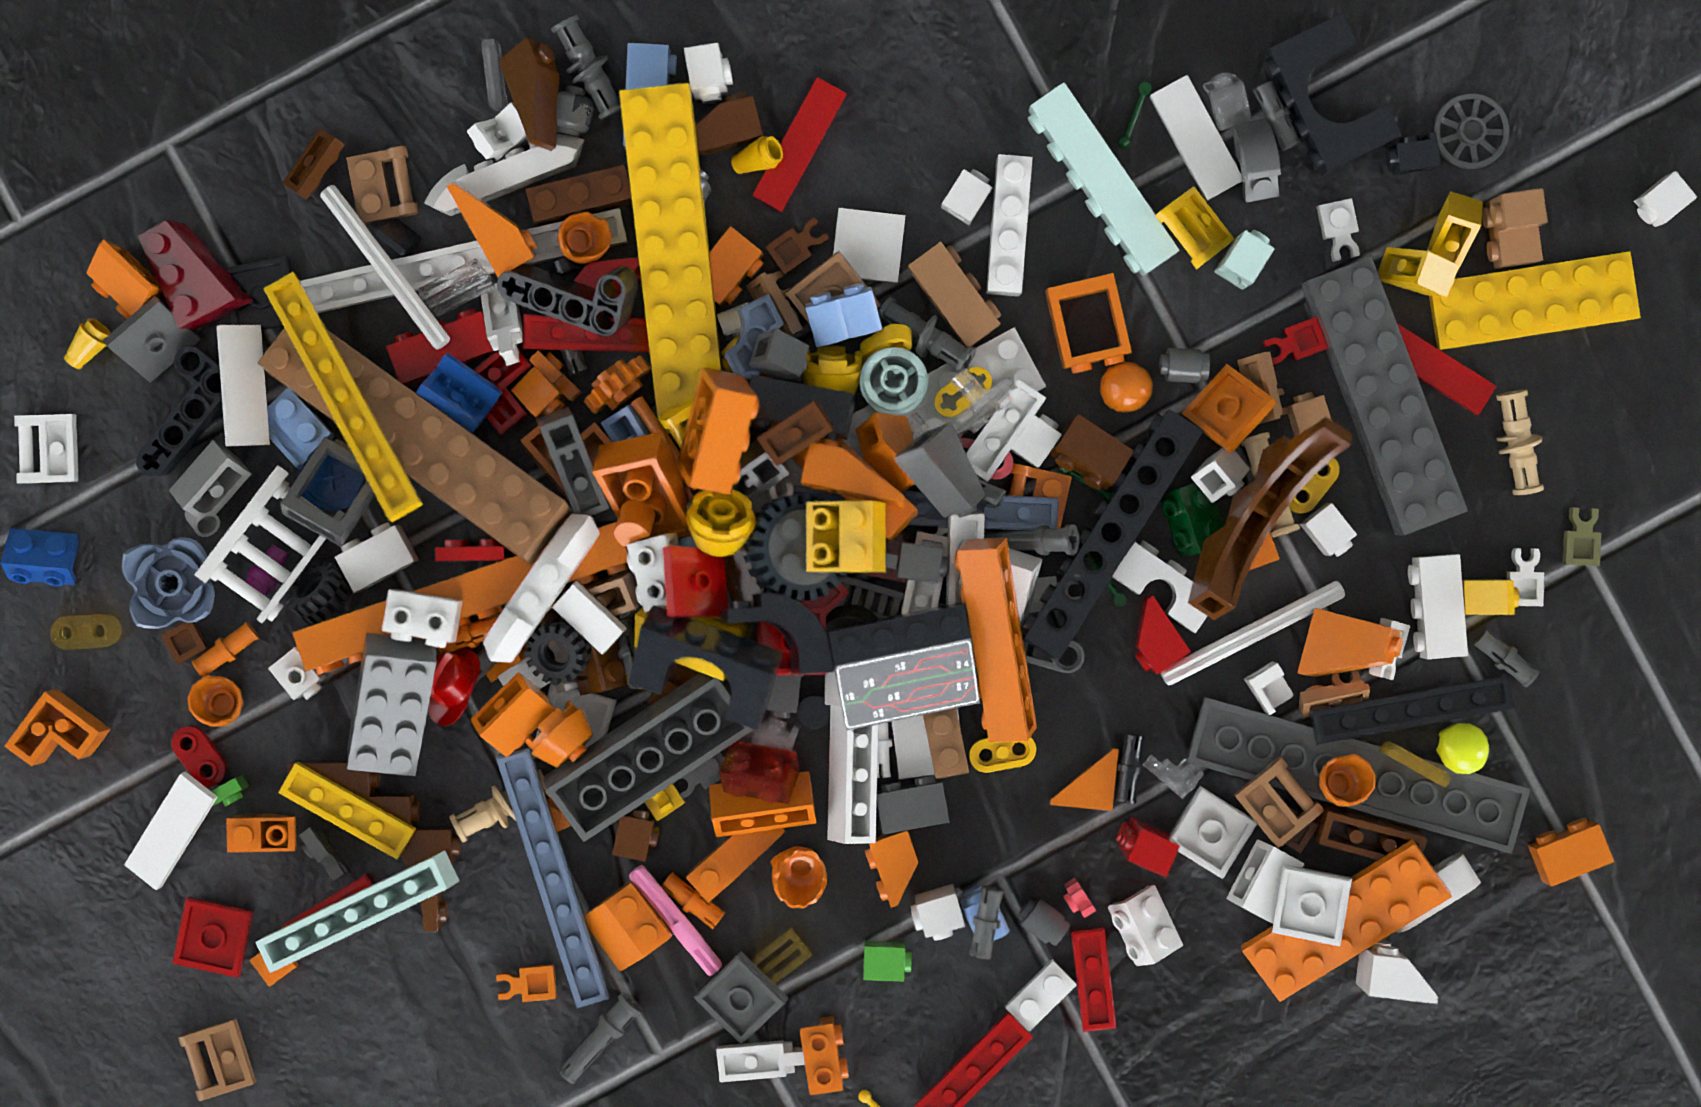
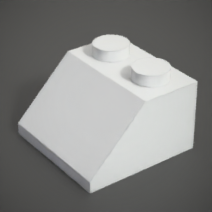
M1381 940L1359 954L1356 984L1368 996L1437 1004L1438 996L1411 962L1398 951V948L1391 947L1390 942Z

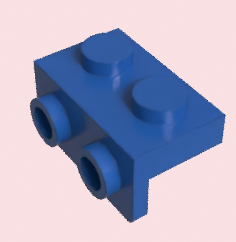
M446 353L436 369L420 385L416 394L453 419L458 425L473 433L490 413L501 396L502 391L453 355Z
M10 528L0 563L8 579L17 583L42 582L56 587L63 584L74 585L76 577L72 569L80 540L77 534Z

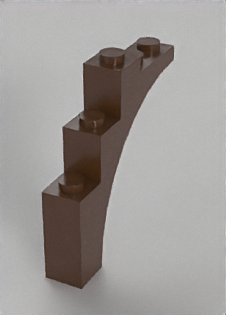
M1325 417L1290 440L1283 436L1262 450L1255 481L1233 495L1226 525L1204 539L1188 604L1213 620L1236 608L1243 583L1252 562L1280 515L1297 493L1320 469L1351 445L1353 434L1328 417Z
M295 760L287 764V776L294 764L299 762L415 827L416 830L401 855L407 868L444 850L451 863L456 860V855L461 854L462 841L456 835L454 826H416V822H420L421 803L416 801L415 793H375V788L380 787V773L347 770V760ZM443 891L421 901L424 932H438L443 927V922H448L449 906L448 902H443Z

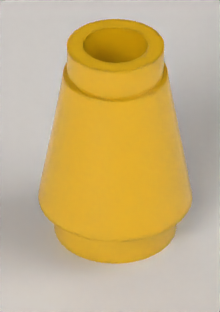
M761 136L733 155L731 164L738 174L772 169L782 161L783 151L777 139L771 136Z
M89 318L86 323L81 322L64 356V360L72 367L81 369L106 347L103 339L111 333L110 330L92 318Z

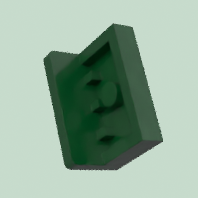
M1195 482L1165 492L1160 500L1163 513L1167 518L1173 535L1174 545L1178 549L1181 558L1201 553L1204 539L1225 526L1217 500L1212 503Z

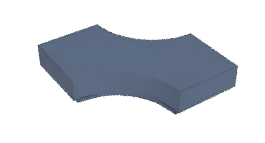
M769 294L737 309L741 322L740 335L734 347L724 354L733 373L742 375L746 381L750 380L752 375L758 376L762 374V372L749 366L758 335L775 328L779 329L784 325Z

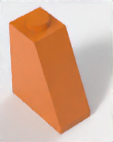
M1315 608L1297 673L1310 677H1319L1393 664L1394 657L1397 658L1402 649L1401 631Z

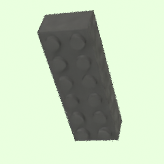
M700 672L588 746V750L574 763L569 760L561 767L555 768L544 776L545 790L583 842H585L754 729L725 719L731 698V690L724 681Z

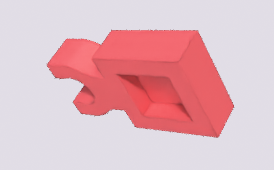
M1075 877L1064 884L1068 893L1063 897L1073 913L1080 910L1085 918L1096 911Z

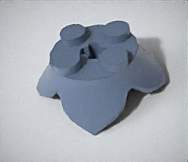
M179 537L172 539L167 545L140 544L123 553L122 571L125 579L134 588V594L130 600V613L136 626L159 629L167 627L178 620L187 623L197 622L210 614L215 597L211 578L204 583L194 576L208 557L204 548L197 540ZM176 576L179 583L178 588L169 590L167 586L170 583L166 582L167 577Z

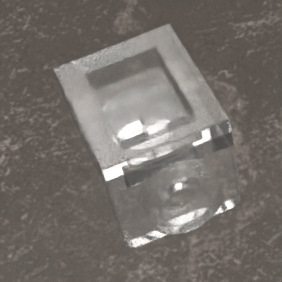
M1222 73L1214 76L1211 82L1203 84L1204 91L1210 98L1216 127L1220 131L1233 127V124L1252 121L1244 82L1235 74Z
M1150 755L1142 764L1182 799L1196 787L1198 781L1204 775V772L1194 764L1186 762V758L1176 767L1166 758L1161 763L1154 756Z

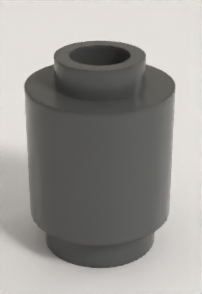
M1168 348L1166 354L1160 355L1159 374L1165 375V381L1199 383L1200 380H1208L1210 371L1209 353H1202L1200 349Z
M1040 897L1035 901L1029 899L1018 914L1022 918L1020 925L1045 944L1050 942L1056 946L1070 927V924L1065 921V916Z

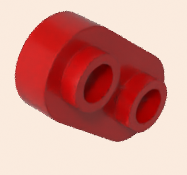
M189 725L178 729L174 733L171 740L172 750L193 778L205 787L220 784L226 778L228 773L226 760L200 727ZM185 737L192 740L193 746L191 749L184 747L183 740ZM205 764L212 767L213 773L211 776L204 774L203 767Z

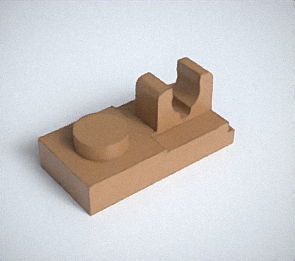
M781 271L768 275L764 272L747 284L746 287L754 300L767 294L770 295L784 322V325L778 330L793 337L803 328L799 322L797 312L791 308L786 299L788 296L785 293L790 288L780 290L776 284V281L784 276Z
M1270 352L1259 353L1237 360L1240 374L1273 397L1277 403L1259 424L1280 419V416L1288 414V407H1281L1279 396L1285 393L1282 388L1277 389V380Z
M1358 670L1350 672L1352 680L1350 683L1342 682L1338 673L1333 674L1332 685L1325 687L1315 685L1300 692L1299 709L1302 719L1310 717L1309 712L1313 710L1369 701V684H1365L1364 680H1361Z

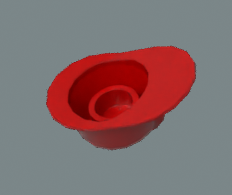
M461 648L436 656V668L428 706V713L436 724L443 726L454 724L461 718L466 709L473 688L480 675V661L471 649Z

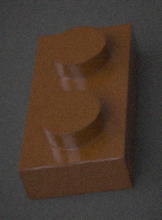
M319 128L282 183L307 200L310 194L319 187L321 178L330 165L337 161L340 151L345 144L322 128Z
M815 399L759 435L757 439L777 467L833 431L835 427Z

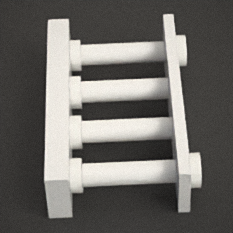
M278 465L194 574L204 583L209 578L215 582L217 579L262 610L256 619L260 623H263L266 618L271 622L275 619L284 606L279 602L326 540V538L319 535L315 542L310 545L267 514L269 510L264 506L272 496L277 500L279 497L284 499L290 490V487H288L290 483L285 480L289 473ZM302 496L299 498V499L303 500L304 502H306V503L312 505L313 507L317 508L316 506H314L312 503H310L308 500H306V499L303 498ZM338 510L333 518L341 521L344 513ZM251 523L256 527L261 525L303 556L292 572L285 569L247 541L248 537L243 533ZM230 551L235 554L240 552L283 583L271 600L226 569L228 565L223 560Z

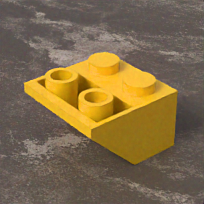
M877 501L806 502V572H885V503Z

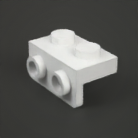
M1155 885L1147 886L1126 900L1114 902L1108 906L1112 915V922L1119 930L1125 942L1127 954L1136 966L1155 964L1184 946Z

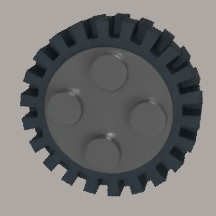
M811 494L779 497L773 499L771 503L764 504L760 508L762 511L754 514L756 520L755 527L749 539L743 544V548H748L749 555H743L745 563H751L752 568L748 569L750 576L758 578L755 584L759 588L768 589L766 593L783 595L796 601H810L831 593L830 589L837 588L841 584L838 579L846 577L848 572H806V502H823V498L818 496L811 497Z

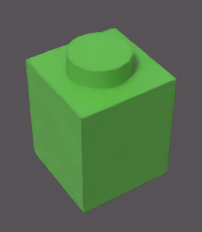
M865 941L863 980L904 982V972H911L912 952H905V942Z

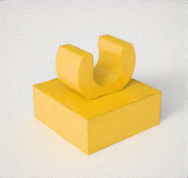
M673 783L644 803L656 821H659L685 804L686 801L682 799L680 792Z

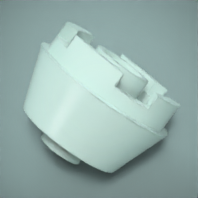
M891 347L877 351L865 362L860 374V388L865 400L874 409L885 414L899 415L911 411L922 401L928 387V375L924 364L915 354L903 348Z

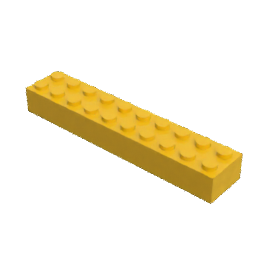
M689 83L619 90L658 420L666 411L676 409L695 397L702 367L723 371L692 93ZM688 419L681 422L685 430L687 427ZM665 429V431L667 432V434H669V433H670L669 429Z

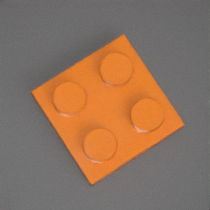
M1226 364L1181 414L1186 420L1204 430V434L1231 454L1277 403L1273 397Z

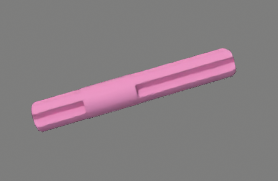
M640 865L629 874L632 883L705 973L711 976L718 972L722 967L721 960L645 866Z

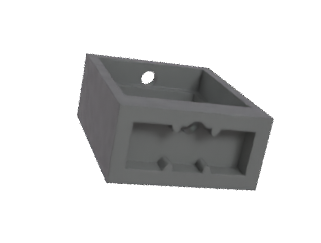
M324 437L282 500L281 510L283 515L342 547L374 498L375 493L367 480L341 521L299 499L328 455L364 475L354 454L346 443L337 439L331 441Z

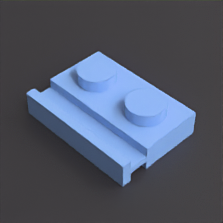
M289 388L283 391L267 407L270 440L300 470L305 467L304 464L311 458L324 437L332 440L336 436L302 398Z

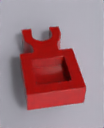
M1317 317L1283 329L1286 337L1284 339L1270 338L1262 342L1264 348L1276 345L1280 350L1279 355L1272 358L1273 365L1282 362L1290 353H1292L1296 361L1328 349Z

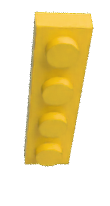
M299 762L294 764L278 792L397 860L401 857L416 830L415 827Z

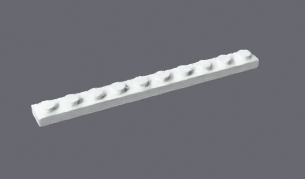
M620 208L592 214L608 222L612 233L610 247L628 243ZM563 221L528 229L537 244V248L533 249L536 256L525 262V264L532 265L565 257L557 242L559 226ZM478 241L392 260L414 291L495 273ZM372 265L300 281L317 313L395 296Z

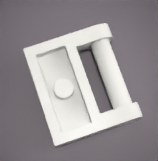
M76 414L14 416V424L18 427L20 473H16L17 484L79 482ZM32 426H39L40 472L34 473Z

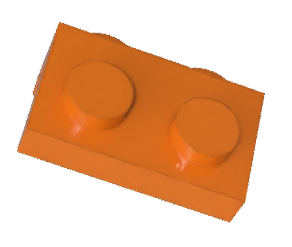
M833 1016L821 1017L820 1024L800 1028L808 1088L811 1095L843 1091V1079L849 1078L847 1059L840 1058L838 1045H844L841 1024L835 1025Z

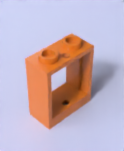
M1114 273L1050 287L1045 290L1063 370L1071 368L1072 374L1092 370L1091 363L1104 360L1105 366L1125 362L1124 356L1129 355L1132 351ZM1107 291L1119 347L1072 357L1059 302Z

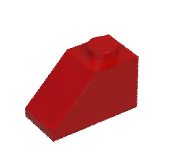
M1148 595L1145 597L1135 640V646L1139 652L1135 654V657L1145 672L1151 669L1153 673L1159 674L1191 651L1154 596Z

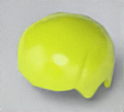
M1454 723L1439 732L1440 739L1436 751L1445 767L1456 774H1471L1484 766L1489 754V743L1486 735L1480 728L1470 723Z

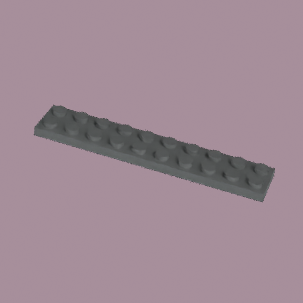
M1203 698L1186 762L1252 780L1272 761L1282 757L1288 764L1287 770L1309 797L1330 802L1325 798L1319 786L1320 771L1329 760L1335 757L1356 754L1371 764L1376 775L1375 789L1367 800L1347 808L1512 854L1531 789L1477 773L1456 774L1445 767L1444 764L1356 739L1316 745L1313 727L1215 699ZM1276 777L1268 782L1273 787L1286 790Z

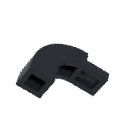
M757 593L753 594V608H751V601L730 602V609L720 610L721 624L764 622L778 629L786 639L789 647L791 675L833 672L832 649L826 631L817 617L796 600L779 594Z

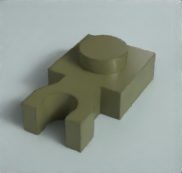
M1570 507L1569 519L1573 525V531H1564L1562 564L1600 566L1601 532H1593V526L1598 520L1599 509L1588 508V518L1582 521L1579 518L1580 508Z

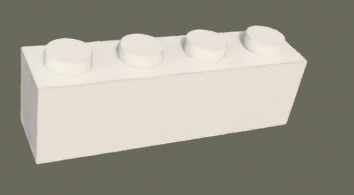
M998 154L995 170L986 294L1019 297L1022 293L1032 157Z
M830 705L827 840L844 844L876 843L878 724L846 731L842 707Z

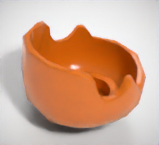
M580 212L568 216L560 224L557 235V242L563 255L579 264L598 261L610 248L612 239L608 222L605 219L593 216L590 212Z
M1122 362L1109 367L1101 377V396L1104 403L1116 412L1125 413L1140 410L1152 397L1153 381L1150 374L1137 363Z
M207 675L202 677L192 685L187 697L189 711L198 721L212 727L227 726L234 722L240 716L244 705L242 690L233 680L222 676Z
M1356 754L1339 756L1329 760L1319 773V786L1325 798L1340 807L1355 806L1364 802L1375 789L1376 775L1371 764Z

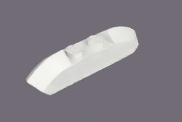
M557 134L556 148L552 151L529 143V150L525 151L524 148H517L506 153V159L496 163H493L492 160L481 162L473 167L475 171L469 173L466 165L463 164L446 174L433 187L424 204L452 216L461 212L446 187L453 182L458 183L482 201L488 202L576 167L584 140L570 135Z
M571 514L519 586L483 642L490 661L512 662L589 552L600 534L590 515Z

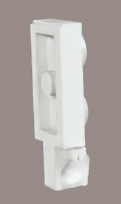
M497 283L481 288L480 294L487 339L494 351L499 350V354L504 358L506 366L519 362V352L516 344L523 342V328L519 305L504 299L499 294Z
M784 1040L742 1045L717 1046L716 1048L720 1082L786 1077L789 1073H795V1066L805 1065L802 1047L793 1048L792 1041L784 1042Z

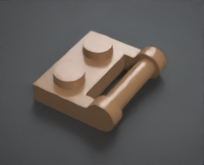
M406 146L392 147L383 151L346 157L357 215L365 225L419 214L418 204L413 201L405 158H408ZM386 162L393 163L400 205L392 207L384 167Z
M1282 757L1272 761L1261 773L1233 794L1278 849L1324 811L1319 802H1313L1287 770L1288 764ZM1274 777L1281 782L1303 809L1299 816L1296 817L1268 783Z
M237 1018L178 1036L180 1046L185 1047L198 1090L195 1091L198 1101L241 1089L257 1082ZM204 1040L218 1082L217 1084H211L198 1045L200 1041Z

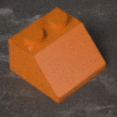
M106 240L99 244L86 273L94 280L91 286L105 298L110 295L118 303L116 309L120 314L128 319L154 296L163 303L166 301L157 278L124 247Z
M631 880L584 914L588 929L619 971L643 959L673 935L667 924Z

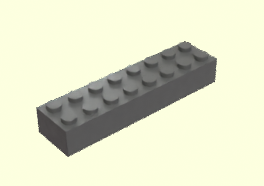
M1372 256L1302 283L1301 287L1313 318L1317 317L1328 346V349H1325L1395 535H1407L1467 512L1466 504Z

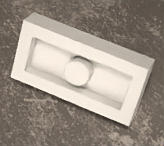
M1052 959L1005 1005V1008L1030 1032L1077 984Z

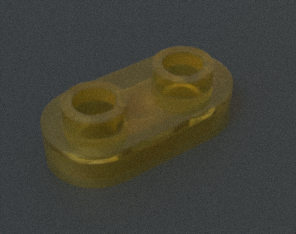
M110 614L64 616L58 618L52 624L50 630L53 643L64 650L109 647L115 644L121 635L119 621ZM98 625H102L105 628L103 637H99L96 634V627ZM65 627L71 630L72 634L69 639L64 638L62 634Z

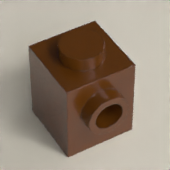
M635 808L619 819L612 855L644 862L647 860L650 847L656 848L660 828L654 827L656 819L649 817V811Z

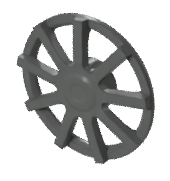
M1466 93L1452 98L1443 105L1435 117L1433 132L1437 133L1439 152L1449 164L1463 169L1474 170L1493 163L1503 153L1509 139V123L1504 110L1493 99L1482 94ZM1474 99L1470 117L1465 115L1459 101ZM1480 101H1484L1494 108L1482 119L1477 117ZM1452 105L1461 120L1459 123L1443 117ZM1499 114L1503 123V129H1487L1486 123ZM1444 124L1454 128L1456 133L1441 138L1440 125ZM1485 135L1503 136L1498 150L1484 139ZM1456 139L1460 140L1453 155H1450L1443 144ZM1477 144H1480L1492 156L1479 162ZM1465 146L1470 147L1472 163L1458 160Z

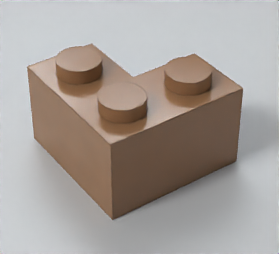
M1543 188L1501 194L1485 202L1486 208L1482 209V221L1484 227L1489 228L1490 242H1487V256L1489 261L1493 262L1494 269L1528 265L1542 261L1543 255L1538 226L1548 222Z

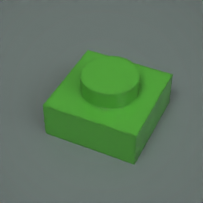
M244 775L238 776L212 790L211 792L218 797L213 806L223 802L224 806L227 807L243 798L240 791L249 787Z

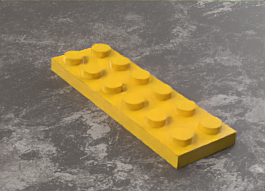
M1631 251L1458 278L1454 280L1447 298L1429 296L1436 345L1439 350L1641 318Z

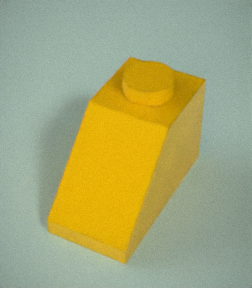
M1450 191L1438 215L1427 251L1459 265V270L1481 227L1483 201Z
M1387 247L1378 270V275L1382 282L1424 295L1447 298L1454 284L1459 265L1430 251Z

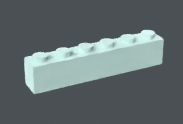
M1064 82L1030 105L1028 111L1031 115L1028 117V121L1038 134L1043 132L1050 142L1047 145L1049 152L1057 162L1062 160L1069 169L1066 176L1076 190L1082 188L1088 197L1085 201L1088 209L1094 217H1102L1108 226L1104 229L1106 235L1115 246L1120 244L1127 255L1123 258L1134 274L1139 271L1143 277L1180 251Z
M444 850L272 932L255 943L271 973L436 895L459 882V879Z

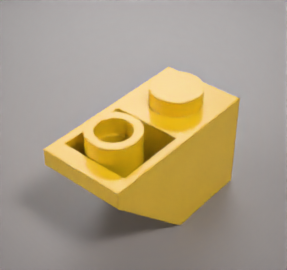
M1462 580L1465 615H1515V607L1519 605L1518 587H1514V580Z

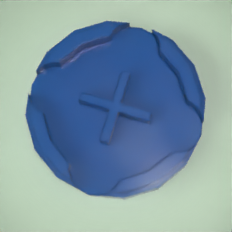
M328 455L302 496L321 510H342L351 506L364 486L366 476ZM298 469V476L302 472L300 469Z

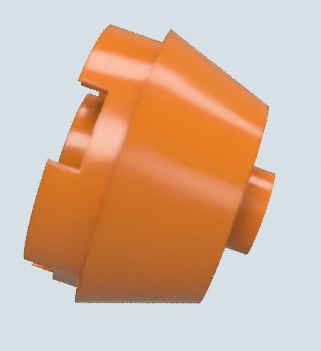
M570 700L565 704L564 708L566 711L562 712L557 708L537 726L539 734L535 739L529 736L525 740V743L532 749L533 756L556 768L561 767L569 760L572 763L577 761L588 750L585 745L594 735L583 709H578Z

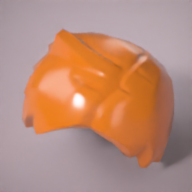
M794 846L774 856L770 861L773 888L780 901H784L790 908H806L808 905L816 903L822 896L827 884V872L824 862L812 849Z

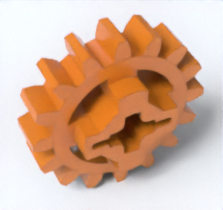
M640 355L633 358L627 364L623 359H620L610 368L603 371L591 384L595 389L586 397L584 403L593 414L602 411L607 406L614 411L632 398L644 386L640 380L649 372L651 367Z

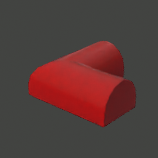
M518 346L519 362L506 366L504 358L500 356L499 350H497L474 369L476 373L502 391L501 396L487 415V419L500 435H505L513 430L528 416L525 409L507 389L509 385L533 366Z

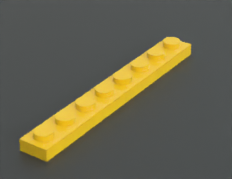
M292 272L265 287L266 295L388 519L393 522L423 505L298 276Z

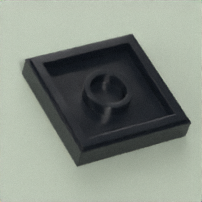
M285 255L222 268L227 270L237 286L254 300L229 313L232 325H261V331L283 326L264 288L292 273L288 256Z

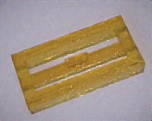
M1385 741L1379 751L1446 788L1451 780L1448 773L1395 743Z
M792 927L750 959L757 965L789 939L794 942L760 969L766 974L797 949L802 952L770 978L774 984L778 983L813 955Z

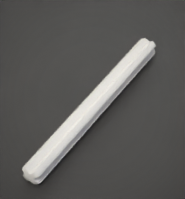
M334 185L324 189L320 197L432 346L438 350L448 344L450 341L448 334L340 191Z
M1334 581L1178 660L1161 672L1163 680L1167 685H1172L1313 614L1315 608L1322 609L1344 598L1345 591L1342 585Z

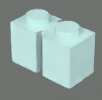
M1245 230L1232 242L1214 272L1243 290L1253 284L1275 248L1268 244L1270 239L1256 230H1252L1250 233Z

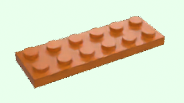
M1413 839L1351 877L1352 883L1340 946L1272 933L1273 926L1241 945L1242 952L1279 1002L1452 897L1448 887Z

